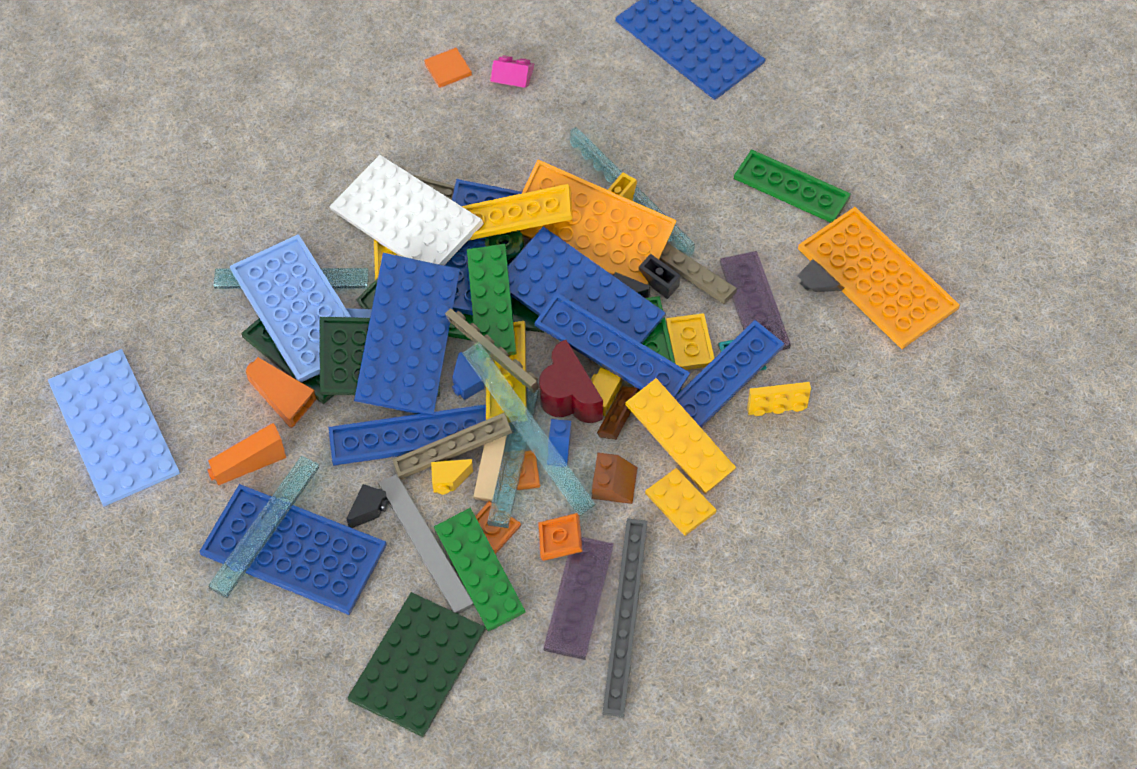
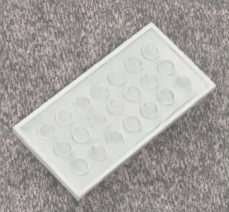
M381 155L329 206L337 215L397 255L439 265H445L472 237L475 231L484 224L481 218Z

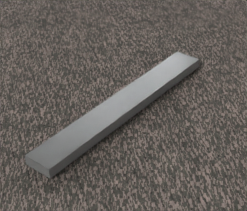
M393 475L379 482V487L381 490L386 491L389 504L451 610L459 614L473 607L471 598L398 475Z

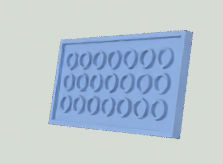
M298 234L231 265L230 270L295 378L299 382H303L320 374L319 318L351 316Z
M122 349L48 379L103 507L180 474Z

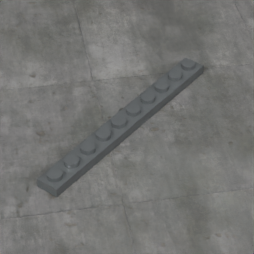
M627 518L602 711V715L624 718L647 520Z

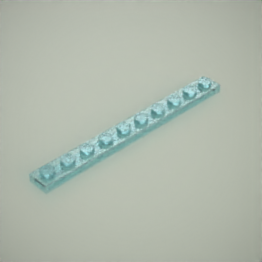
M577 127L570 130L571 145L574 148H578L586 160L589 159L593 163L594 168L604 174L608 182L614 183L622 171ZM636 186L633 201L665 215ZM675 225L668 241H672L679 251L690 257L694 254L695 243Z
M477 342L463 352L465 358L575 512L581 516L596 505L480 342Z

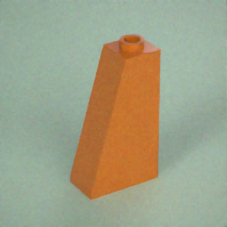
M257 357L254 362L247 366L246 375L248 381L290 428L295 426L316 401L313 389L261 358Z
M272 423L208 460L210 468L207 471L211 481L216 480L219 486L285 459L286 454L275 424Z

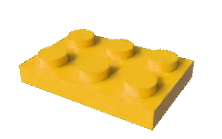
M704 313L666 318L676 365L685 370L705 368L715 359Z
M810 382L750 388L747 404L748 415L762 416L765 413L771 412L781 414L784 411L793 410L799 412L806 409L811 391Z
M677 468L645 490V494L685 536L717 511Z

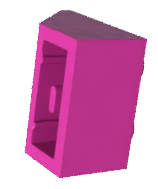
M499 56L498 59L493 60L490 82L526 88L529 85L535 64L530 63L529 59L520 58V60H513L511 56Z

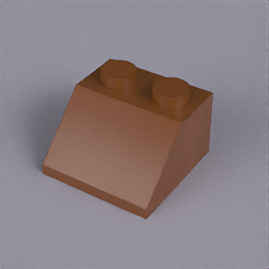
M598 452L592 485V499L633 504L638 467L619 455Z

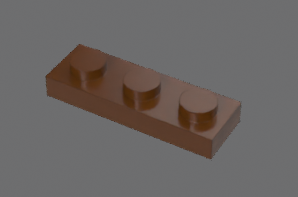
M621 387L597 432L600 438L617 440L631 413L625 404L640 391L638 388Z

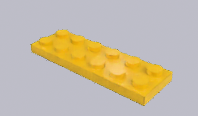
M569 184L462 206L481 218L484 223L469 240L572 219L571 188Z
M525 321L514 322L517 354L508 355L511 360H518L523 366L522 369L526 371ZM486 358V420L502 413L506 414L508 422L527 420V387L493 358Z
M657 378L626 402L625 405L705 494L736 469V466Z

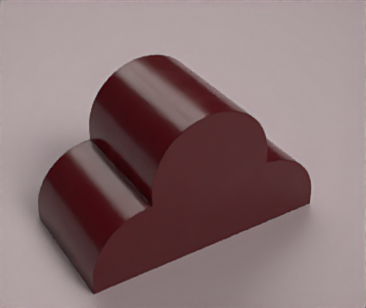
M567 340L561 341L552 351V365L546 367L539 378L541 407L548 415L553 417H566L573 414L576 419L584 423L599 422L603 420V399Z

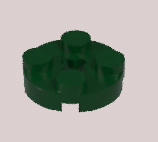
M519 230L488 236L485 240V246L503 244V241H507V260L516 258L524 247V239Z

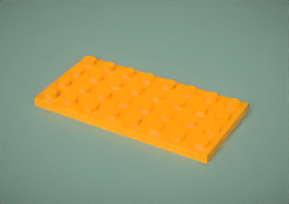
M537 160L521 194L569 184L571 188L572 219L519 230L522 236L532 240L544 226L611 275L617 272L648 285V281L638 267L650 254L660 259L677 220L541 160Z
M853 207L798 245V250L810 261L814 259L844 287L842 292L901 349L908 346L959 309L960 304L856 207Z

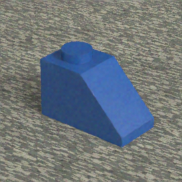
M460 352L458 353L453 373L452 389L457 396L461 395L466 400L484 389V381L466 356Z
M551 419L547 465L567 467L571 440L570 420Z

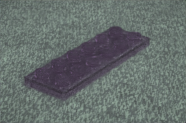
M753 251L720 258V265L726 281L737 288V293L733 295L732 299L743 331L756 320L784 343L782 350L790 349L791 344L758 252Z
M581 537L582 552L567 556L544 644V651L586 660L614 543Z

